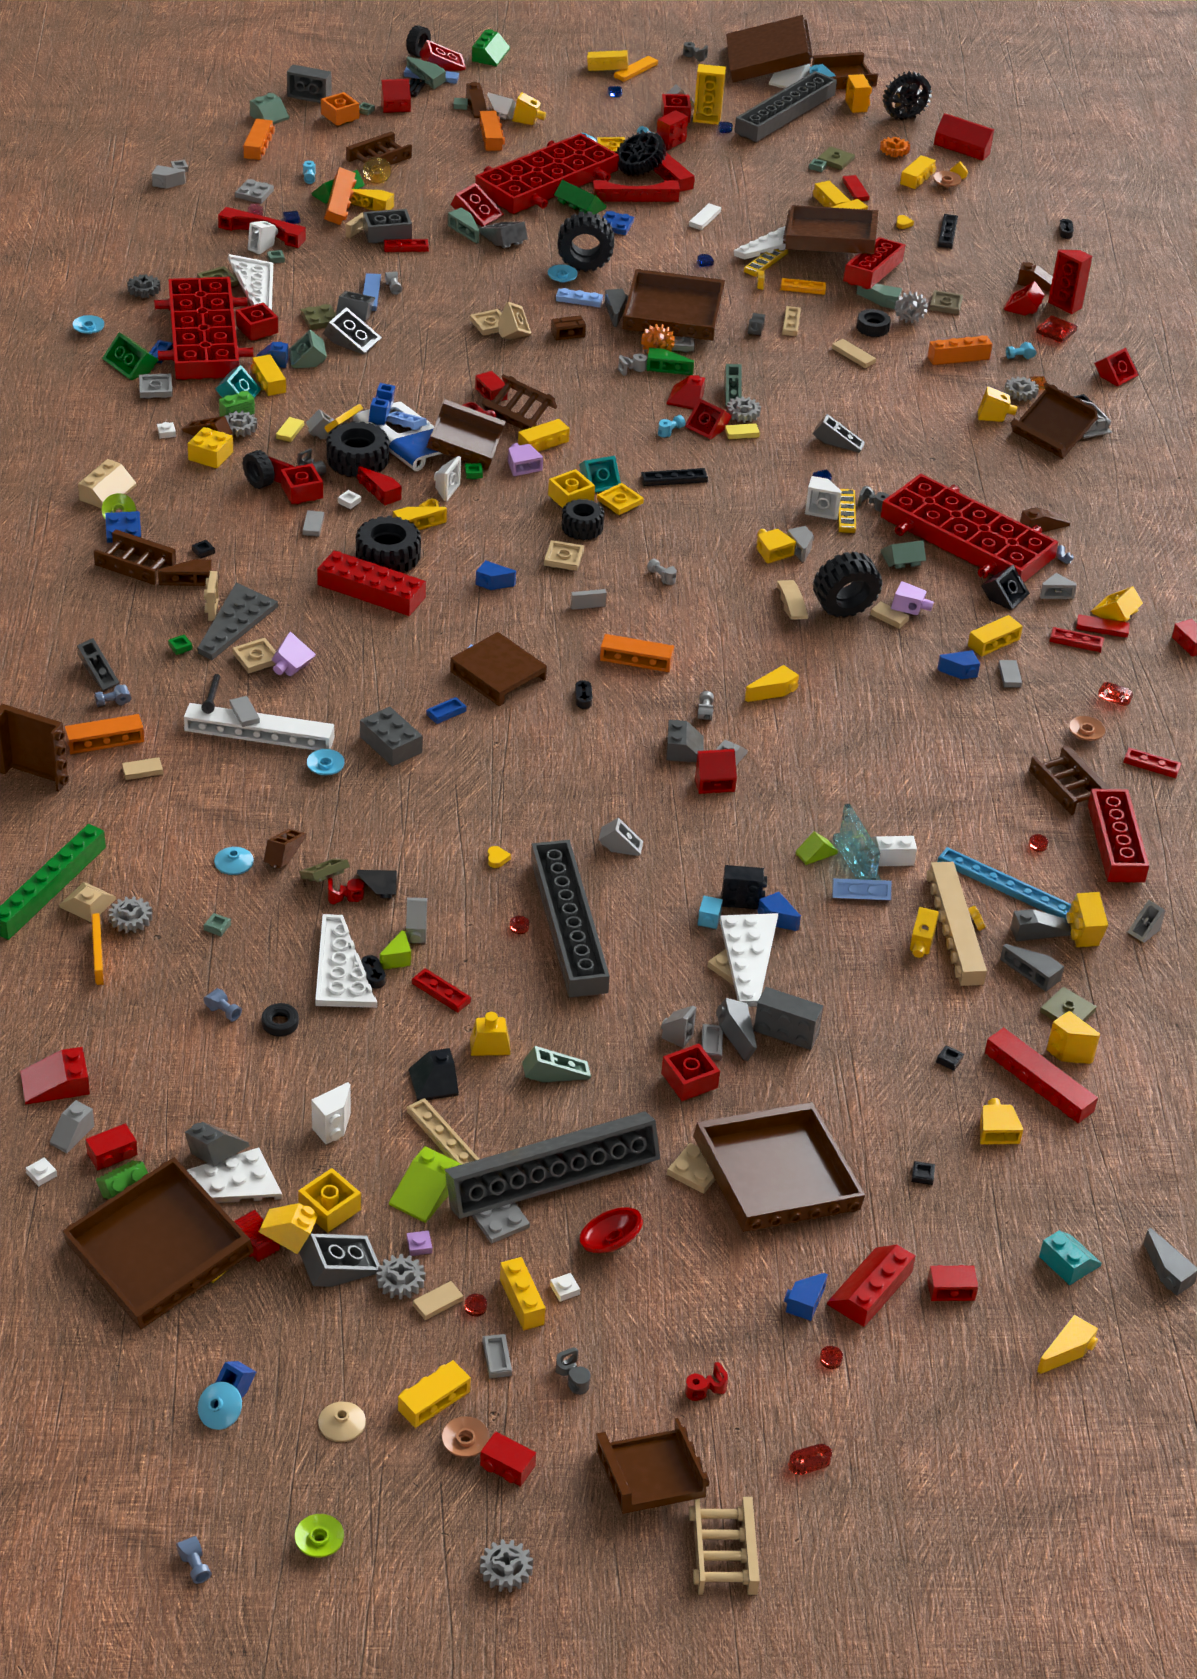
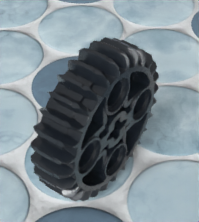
M908 71L907 74L903 72L902 76L898 74V78L893 77L894 81H889L890 85H886L887 90H884L885 94L882 95L884 98L882 100L887 113L891 117L899 118L900 120L903 118L905 120L907 118L911 119L913 116L916 118L917 114L921 115L920 112L925 111L924 108L928 107L927 103L931 102L929 98H932L931 85L928 80L919 72L916 74L914 71L912 74Z
M643 131L642 133L638 132L636 135L633 134L627 140H623L624 143H620V147H617L615 152L619 155V169L628 176H635V174L639 176L640 174L644 175L646 172L649 173L650 170L654 171L655 167L658 168V164H662V160H665L664 156H666L667 150L662 137L658 133H650L649 131L645 133Z

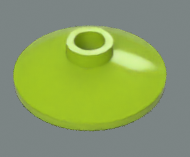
M115 493L104 500L102 515L105 519V513H114L117 510L135 512L136 506L129 496Z
M327 1514L310 1515L304 1518L295 1530L297 1547L301 1552L310 1557L322 1558L330 1556L341 1547L344 1540V1530L341 1523L336 1518Z

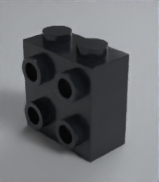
M725 865L721 899H723L722 907L758 909L759 899L765 897V890L763 888L767 887V876H764V868Z

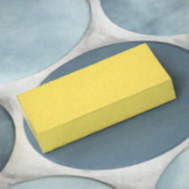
M289 417L276 433V439L292 442L303 428L304 421Z
M756 423L725 425L728 439L757 438L760 436Z

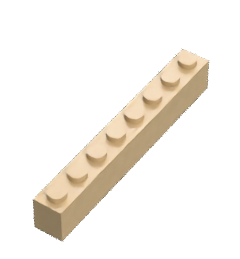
M931 862L930 870H927V881L931 883L930 891L931 895L935 897L934 905L939 911L938 919L943 924L942 932L943 936L947 938L946 946L951 952V963L955 965V977L959 979L960 986L984 985L987 969L954 862Z

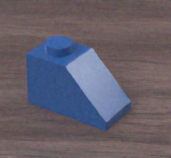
M272 342L257 354V357L270 354L278 367L286 368L289 360L288 343Z
M485 560L476 571V585L489 590L513 587L516 585V570Z
M973 650L943 654L939 656L937 669L959 679L978 677L980 662Z
M780 892L759 899L758 914L779 913L776 927L793 931L799 930L801 915Z
M821 1273L796 1281L792 1290H787L784 1302L787 1303L786 1312L812 1321L825 1290L828 1274Z
M239 1361L225 1362L216 1382L232 1384L238 1389L241 1398H243L254 1379L256 1371ZM218 1400L215 1402L214 1408L218 1407Z

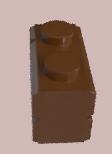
M581 315L560 319L555 318L551 320V333L556 341L585 337L586 323Z

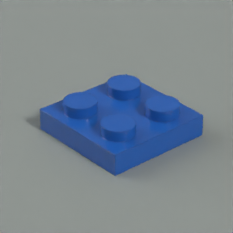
M606 211L603 216L607 220V224H611L612 230L616 234L626 236L634 223V216Z
M140 511L105 513L107 543H113L112 532L115 529L141 538Z

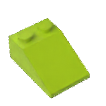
M424 1146L410 1164L390 1199L389 1205L426 1223L449 1196L445 1169L462 1164Z

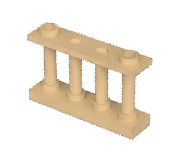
M743 1497L742 1505L738 1506L737 1509H700V1499H695L694 1505L689 1506V1521H694L697 1569L693 1570V1584L698 1585V1595H703L705 1582H742L743 1585H747V1595H757L760 1580L753 1497ZM701 1519H737V1521H742V1527H739V1530H702ZM703 1540H739V1542H743L744 1548H741L740 1551H703ZM704 1561H741V1563H745V1570H742V1572H705Z

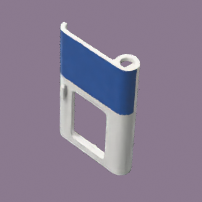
M402 402L393 403L389 412L399 411L421 417ZM370 409L357 413L353 421L371 423L368 422ZM428 420L427 425L421 426V429L403 433L395 432L386 424H373L383 429L389 437V452L414 471H419L424 467L426 458L442 454L426 448L434 426Z

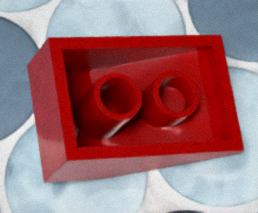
M426 40L420 51L421 60L437 64L445 71H462L466 69L462 54Z
M476 183L455 194L450 204L455 210L463 208L470 212L476 224L482 227L487 226L504 215Z
M83 1047L60 1050L20 1071L25 1105L90 1095Z

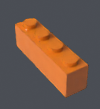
M480 111L479 124L485 150L502 151V145H505V137L503 136L500 116H497L496 111Z
M255 120L243 145L244 158L261 160L262 156L265 155L269 141L272 140V135L275 133L273 120Z
M341 167L338 168L324 216L325 220L341 225L342 221L346 220L348 215L346 209L348 210L351 204L349 199L352 198L354 192L352 188L356 184V179H354L356 173Z
M984 335L930 341L927 357L932 365L989 360L992 342L988 336Z
M610 634L604 635L600 651V661L670 672L674 657V645Z
M139 714L65 726L66 742L70 754L145 742L144 728Z

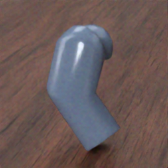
M1063 545L1057 547V559L1065 564L1071 563L1074 559L1073 554L1071 556L1069 552L1065 554V547Z

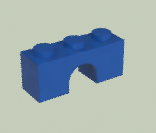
M384 383L379 384L376 398H373L370 405L368 422L375 425H385L394 402L396 386Z

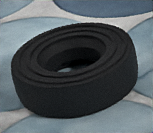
M277 1003L270 1005L262 1013V1027L270 1035L287 1036L298 1027V1012L289 1004ZM276 1016H285L288 1018V1021L278 1024L274 1023L272 1019Z

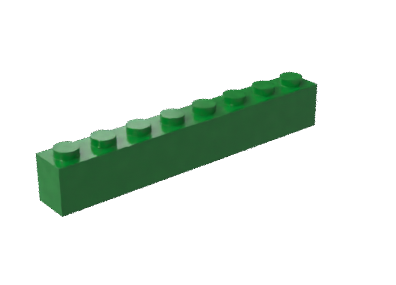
M87 824L0 906L1 937L9 940L106 848L104 830Z

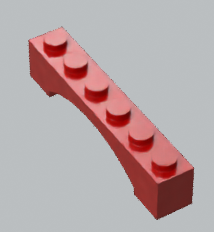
M593 180L592 194L602 202H679L680 193L679 183L674 180H664L662 183L648 186H626L610 183L607 180Z
M225 207L218 214V228L229 231L249 230L250 223L266 221L276 226L278 234L275 237L284 241L285 245L299 248L306 241V227L230 207Z

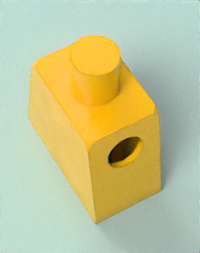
M521 92L517 98L512 121L534 125L537 118L545 120L546 112L540 111L541 103L538 100Z
M987 387L978 408V420L1003 422L1006 414H1016L1017 406L1010 405V396L1008 394Z
M760 529L758 531L756 547L767 564L794 555L796 541L781 530L774 529L767 532L765 529Z
M919 907L910 950L913 951L912 954L915 957L921 958L924 954L930 953L939 911ZM922 925L927 926L928 930L922 929Z
M488 1012L485 1017L475 1020L470 1037L471 1056L510 1055V1040L504 1017H498L495 1012Z
M997 1098L990 1099L988 1105H984L981 1112L980 1144H1020L1023 1127L1012 1105H1001L1000 1100Z

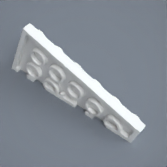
M785 226L778 228L774 232H769L767 235L759 237V239L750 241L746 245L740 246L734 250V256L749 259L760 256V253H773L774 249L785 250L786 244H783Z
M229 254L228 261L251 306L264 302L272 310L273 263Z
M779 913L720 916V925L737 1001L747 1003L748 1007L757 1006V1002L762 994Z
M323 914L316 1006L377 1008V1000L372 993V987L368 983L366 972L358 953H356L354 942L351 940L343 915Z
M260 1148L233 1155L214 1167L207 1163L187 1169L216 1203L239 1202L241 1199L254 1198V1201H261L264 1197H274V1200L282 1199V1192Z

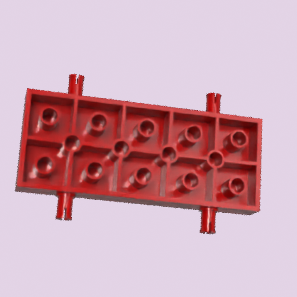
M579 133L557 143L551 140L548 142L547 147L495 168L486 166L484 172L475 175V183L494 203L512 214L534 205L544 209L548 205L547 200L555 197L554 193L562 180L577 187L599 178L609 182L611 179L610 174L618 171L619 155L584 134Z
M230 277L168 279V300H154L155 310L169 309L171 312L173 349L170 351L158 350V361L173 360L176 379L225 378L229 372L239 366L240 357H254L253 347H237L234 307H248V298H234L232 296Z
M919 474L894 492L882 504L881 518L897 525L895 527L897 535L902 536L907 531L913 533L915 536L980 567L978 575L982 578H986L990 573L996 575L1007 567L1014 565L1022 581L1026 582L1056 556L1059 541L1042 534L1040 526L1035 525L1033 528H1030L959 493L960 489L958 486L955 487V484L949 488L923 474Z

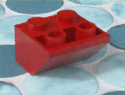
M735 749L698 751L695 771L698 793L735 792L737 781Z

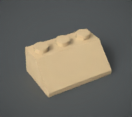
M107 459L78 483L79 500L102 508V504L108 496L115 493L126 495L137 485L122 464Z

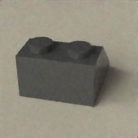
M345 291L339 296L336 314L338 315L347 307L364 322L370 317L375 297Z
M669 720L666 760L697 762V752L704 750V736L688 721Z
M204 1122L196 1123L185 1131L191 1154L213 1167L249 1147V1142L227 1130Z

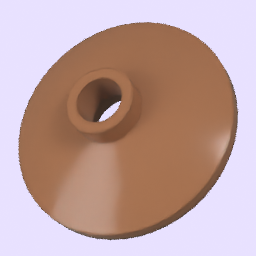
M940 171L935 173L933 177L936 183L946 188L957 186L961 183V177L951 171Z
M1090 716L1076 717L1069 724L1070 732L1077 738L1086 741L1099 740L1105 735L1106 731L1101 721Z
M464 1416L455 1418L447 1423L442 1432V1442L446 1450L457 1457L470 1458L480 1454L483 1447L489 1441L490 1435L488 1428L482 1421Z

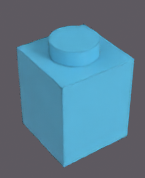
M703 896L699 910L698 926L717 929L723 899Z

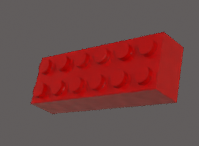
M878 237L875 242L874 254L859 253L846 264L843 281L848 282L850 285L861 286L863 289H871L903 261L906 245Z
M334 550L317 568L318 586L410 616L426 598V581Z
M1091 789L1088 809L1107 882L1145 883L1149 862L1129 790Z

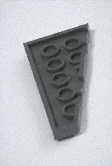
M235 583L198 647V654L213 660L278 608V601L239 583Z

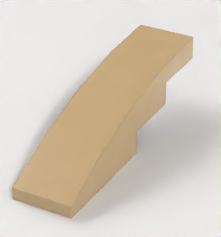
M777 581L780 599L784 603V611L791 620L808 619L802 594L795 581Z

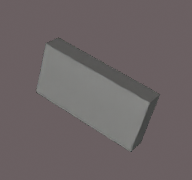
M307 510L303 535L320 536L324 512Z
M606 590L571 592V609L606 607Z
M999 660L998 666L1003 686L1021 687L1022 680L1017 660Z
M247 696L229 700L230 706L242 727L260 723V718Z
M703 1024L701 1046L712 1060L721 1061L723 1030L719 1025Z
M506 1335L483 1336L482 1342L489 1378L512 1376Z

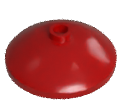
M630 1207L606 1211L592 1219L583 1228L580 1234V1243L585 1250L592 1253L601 1254L620 1250L639 1234L643 1225V1218L638 1210Z

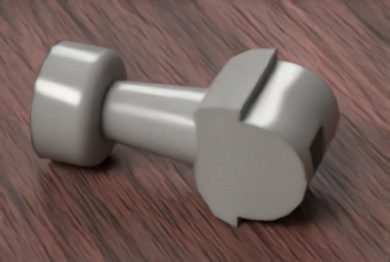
M385 272L386 285H390L391 293L395 295L401 293L402 286L398 282V272Z
M654 558L649 561L647 565L648 571L659 573L663 584H675L677 570L674 566L666 569L660 566V562Z
M703 691L699 696L701 704H699L698 719L712 720L713 705L711 704L714 701V695L709 691Z

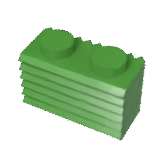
M241 391L239 394L227 395L219 399L220 417L229 416V413H234L235 411L238 413L241 411L244 413L250 412V415L255 414L254 397L248 391Z
M131 1160V1162H127V1164L112 1170V1172L96 1178V1182L103 1198L110 1199L122 1192L126 1187L140 1180L148 1172L144 1162Z

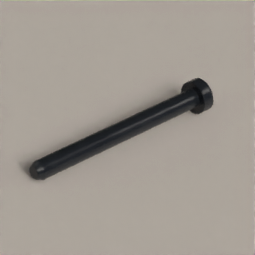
M214 674L207 699L202 703L201 708L204 713L210 714L215 709L214 698L220 681L219 674Z

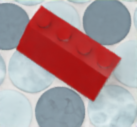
M944 113L935 133L934 145L983 161L990 155L994 129Z
M1058 250L1048 303L1070 314L1082 309L1093 256L1081 250Z
M899 1245L876 1247L827 1301V1305L862 1327H865L913 1271L916 1255Z

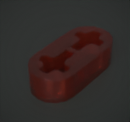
M1104 682L1098 691L1102 699L1122 706L1129 705L1133 698V693L1130 689L1110 682Z
M816 1444L796 1450L790 1455L789 1469L794 1474L803 1475L826 1468L831 1463L832 1450L825 1444Z

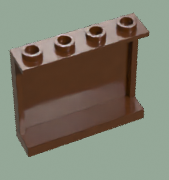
M863 52L813 56L812 66L823 64L835 74V77L831 78L837 80L836 90L846 89L848 75L864 74L871 87L877 86L878 73L872 74L864 63Z
M1045 382L1044 392L1019 420L1014 418L1010 423L1014 433L1063 459L1098 419L1097 410L1093 405H1088L1080 398H1075L1068 392L1059 390L1055 385Z
M444 399L426 448L454 458L460 456L462 461L470 464L481 463L482 468L489 470L506 421Z
M496 632L451 657L450 672L497 706H501L504 704L505 694L538 676L545 681L547 665L501 633Z
M1 704L0 773L6 774L11 768L52 780L55 781L56 791L59 792L69 781L63 723Z
M675 1418V1430L615 1442H609L606 1432L596 1433V1452L622 1514L706 1497V1487L709 1486L708 1474L703 1472L701 1459L699 1456L696 1457L694 1444L692 1441L689 1442L687 1429L685 1426L682 1427L678 1418Z

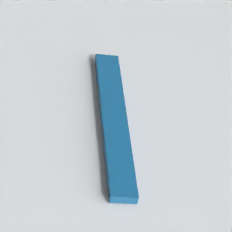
M948 847L938 857L937 862H954L957 872L1048 914L1066 919L1067 912L1071 908V904Z

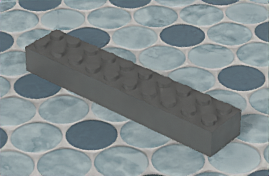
M816 71L812 72L737 116L735 133L749 138L751 141H759L834 96L837 80Z
M570 840L532 843L531 863L568 997L607 994L609 991L610 975Z
M644 1111L445 1169L450 1208L461 1219L659 1160L660 1152L656 1120Z

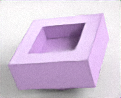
M429 1231L407 1233V1244L411 1256L432 1253Z

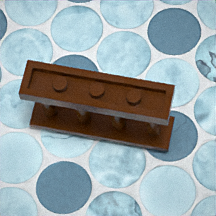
M392 131L346 147V160L349 162L357 159L365 164L366 174L412 158V145L408 144L401 147L395 143V133Z
M504 374L501 377L505 385L495 399L490 401L485 398L482 401L485 411L493 410L497 418L522 430L537 426L536 422L548 406L554 409L557 408L555 398L552 395H546L517 381L514 377H508ZM510 388L516 390L517 392L506 406L502 407L499 405ZM523 394L530 397L519 412L511 411ZM535 400L541 402V406L532 418L527 419L524 417Z
M116 529L112 532L113 545L106 552L94 550V563L96 566L152 585L156 584V571L163 564L169 566L176 564L175 549ZM118 549L126 551L121 557L113 555ZM133 554L141 556L136 562L128 560ZM148 559L156 561L151 567L143 565Z
M1069 745L1062 747L1059 758L1041 763L1036 756H1033L1031 759L1030 773L1071 815L1075 814L1077 803L1089 799L1091 789H1110ZM1061 764L1067 769L1055 774L1048 770ZM1072 775L1078 780L1066 785H1062L1059 781ZM1080 787H1085L1089 791L1077 796H1073L1069 792Z

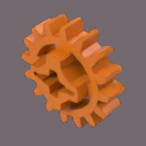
M887 137V139L881 141L880 150H882V153H886L885 155H890L891 157H903V155L907 156V153L910 152V144L905 139L901 140L899 137Z
M655 324L654 328L650 325L649 330L645 329L641 338L643 350L648 349L647 354L649 347L666 349L668 351H672V348H674L675 337L673 336V331L669 332V327L664 329L663 324L661 327Z

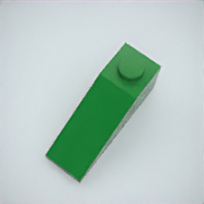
M649 347L647 371L693 375L694 360L666 349Z

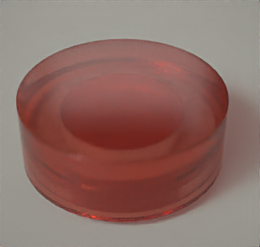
M1035 834L1030 837L1029 847L1036 852H1043L1047 849L1049 841L1045 836Z
M515 916L510 920V930L515 934H525L529 930L530 922L524 916Z
M481 1294L469 1295L465 1299L464 1308L466 1313L474 1317L483 1315L487 1311V1299Z
M826 1346L821 1350L820 1363L825 1368L836 1369L841 1366L843 1353L838 1347Z

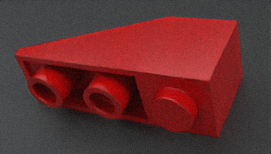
M361 466L358 467L357 479L359 483L371 492L384 506L402 500V486L394 478Z

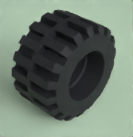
M577 499L566 503L562 510V531L566 535L577 540H591L602 534L604 510L599 503L588 499Z

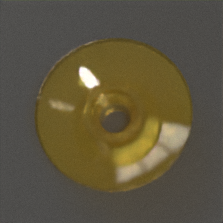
M374 157L365 162L363 175L371 183H383L391 175V166L385 159Z

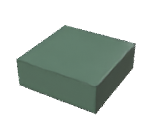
M454 98V109L467 110L468 98Z
M362 102L359 105V113L367 116L375 110V106Z
M814 158L809 164V169L822 172L827 166V162Z
M282 250L267 252L269 262L273 264L285 262Z
M213 913L203 925L204 931L222 936L231 925V919Z

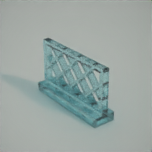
M850 803L844 804L840 833L834 834L833 841L856 879L881 880L877 873L881 853Z

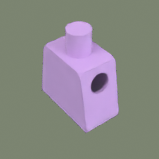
M512 444L508 449V464L512 475L518 476L542 471L543 456L530 444Z
M901 581L895 593L891 609L918 615L921 609L931 611L934 601L925 599V590Z
M290 632L272 657V661L276 664L273 670L278 675H282L285 672L287 675L292 676L308 665L316 654Z

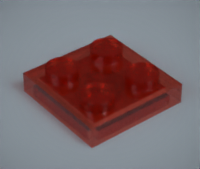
M1051 315L1037 327L1036 333L1063 343L1077 331L1078 325Z

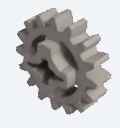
M909 291V295L903 293V297L899 296L898 301H895L896 316H900V320L905 319V323L908 320L913 323V320L919 322V318L923 319L924 314H927L928 304L926 303V298L923 299L922 294L917 296V292L912 294Z
M1017 376L1016 379L1012 377L1011 380H1007L1004 390L1005 393L1012 396V399L1017 398L1018 401H1022V399L1027 401V399L1032 400V398H1036L1039 385L1035 384V381L1031 382L1030 378L1026 379L1025 377L1020 378Z
M744 396L741 398L735 397V400L730 399V402L727 403L726 412L732 416V420L736 419L737 422L743 420L744 423L746 421L752 422V419L757 420V417H760L761 406H759V402L755 403L756 400H751L750 397L747 399Z
M235 411L234 413H229V416L225 415L233 432L232 435H236V437L242 435L245 437L247 434L251 435V432L255 433L257 418H254V414L250 415V412L244 413L241 411L238 413Z
M133 896L132 899L125 897L124 901L118 899L117 904L112 903V908L109 909V923H112L113 928L118 927L119 932L125 929V933H128L129 930L136 933V929L144 930V925L149 926V921H152V907H149V902L143 903V898L136 900V897Z
M400 1254L397 1259L392 1255L391 1261L384 1259L383 1265L378 1266V1272H376L378 1288H383V1294L390 1292V1298H393L395 1295H399V1299H402L403 1295L411 1298L412 1292L418 1294L419 1288L424 1287L426 1275L424 1266L419 1265L418 1259L412 1261L411 1255L403 1258V1254Z
M502 1539L498 1546L493 1542L491 1543V1550L485 1548L484 1556L480 1557V1574H483V1581L490 1580V1588L498 1585L500 1592H502L504 1587H507L509 1592H512V1586L521 1589L522 1582L528 1583L529 1576L533 1573V1558L530 1557L529 1549L523 1551L522 1543L514 1546V1540H511L509 1544H505L504 1539Z

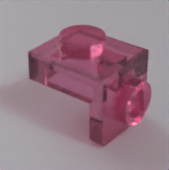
M250 204V207H247L249 213L263 216V206Z

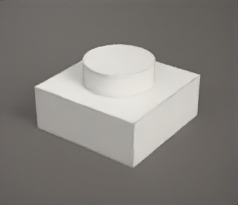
M173 422L157 424L160 439L176 437Z
M350 490L338 497V503L349 509H352L361 502V496Z
M44 1157L26 1167V1174L39 1187L55 1178L57 1170Z
M571 1273L550 1280V1286L559 1302L580 1295V1288Z

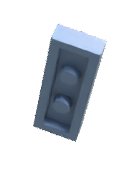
M559 288L556 301L601 307L603 294Z
M399 411L389 413L386 420L393 425L399 424L401 427H410L412 430L421 429V426L427 425L426 418Z
M833 878L832 898L891 900L892 881Z

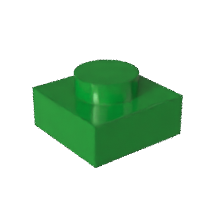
M481 463L465 464L466 479L483 478Z
M185 634L168 639V645L176 655L193 650L192 643Z

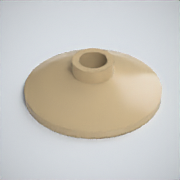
M335 1402L322 1410L318 1419V1425L321 1433L327 1439L334 1442H349L362 1434L366 1425V1418L364 1412L357 1405L350 1402Z

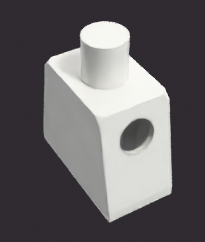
M266 221L250 223L248 250L261 254L271 248L275 242V235L278 234L276 226Z

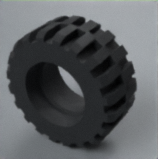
M579 212V215H571V218L564 220L558 232L557 249L559 256L562 257L564 263L575 267L577 271L581 269L584 272H589L591 269L592 271L597 270V267L602 268L613 255L614 231L611 224H607L605 218H600L599 214L593 215L592 212H588V214ZM589 234L597 238L600 243L592 249H581L572 240L578 235Z
M362 421L346 422L341 426H336L327 436V462L335 472L337 471L341 475L344 474L347 477L354 476L357 478L358 467L360 466L375 472H381L388 464L389 437L379 426Z
M380 516L377 519H369L368 522H364L357 530L356 558L398 572H408L418 564L421 558L420 531L413 523L410 524L408 520H402L401 517Z
M845 552L843 555L838 554L832 560L826 561V564L819 568V572L816 573L813 581V591L826 613L835 617L842 616L843 618L849 615L855 616L858 612L862 613L865 611V608L873 605L872 602L877 600L883 584L880 573L868 556L858 552Z

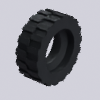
M419 25L412 27L406 39V50L410 55L421 57L420 51L426 40L431 41L430 30Z
M866 309L858 314L856 328L865 336H884L889 332L891 319L884 311Z
M256 450L243 457L244 474L254 488L261 489L274 482V467L264 451Z

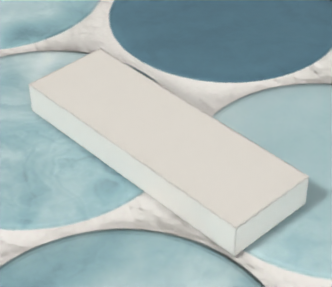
M708 203L689 221V226L702 230L721 212V207Z

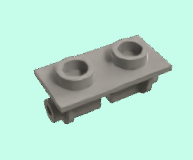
M1110 419L1097 420L1083 437L1090 438L1112 433L1108 428L1111 425Z

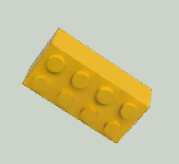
M698 65L693 122L720 125L726 67Z

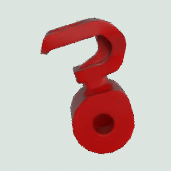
M329 878L328 902L333 905L344 899V896L347 897L349 902L361 901L364 898V882L360 879H351L348 881L347 886L340 885V889L337 892L333 889V879Z
M715 1362L713 1368V1375L719 1383L715 1382L711 1375L706 1376V1379L704 1376L696 1373L687 1377L685 1395L689 1400L700 1401L705 1399L709 1389L713 1393H726L728 1374L721 1363Z

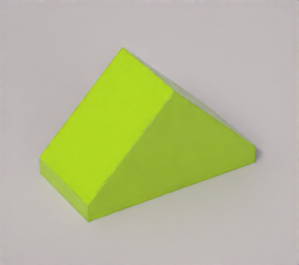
M813 831L796 850L795 854L805 865L838 854V850L828 839Z
M402 930L380 953V963L383 969L411 966V949L405 931Z

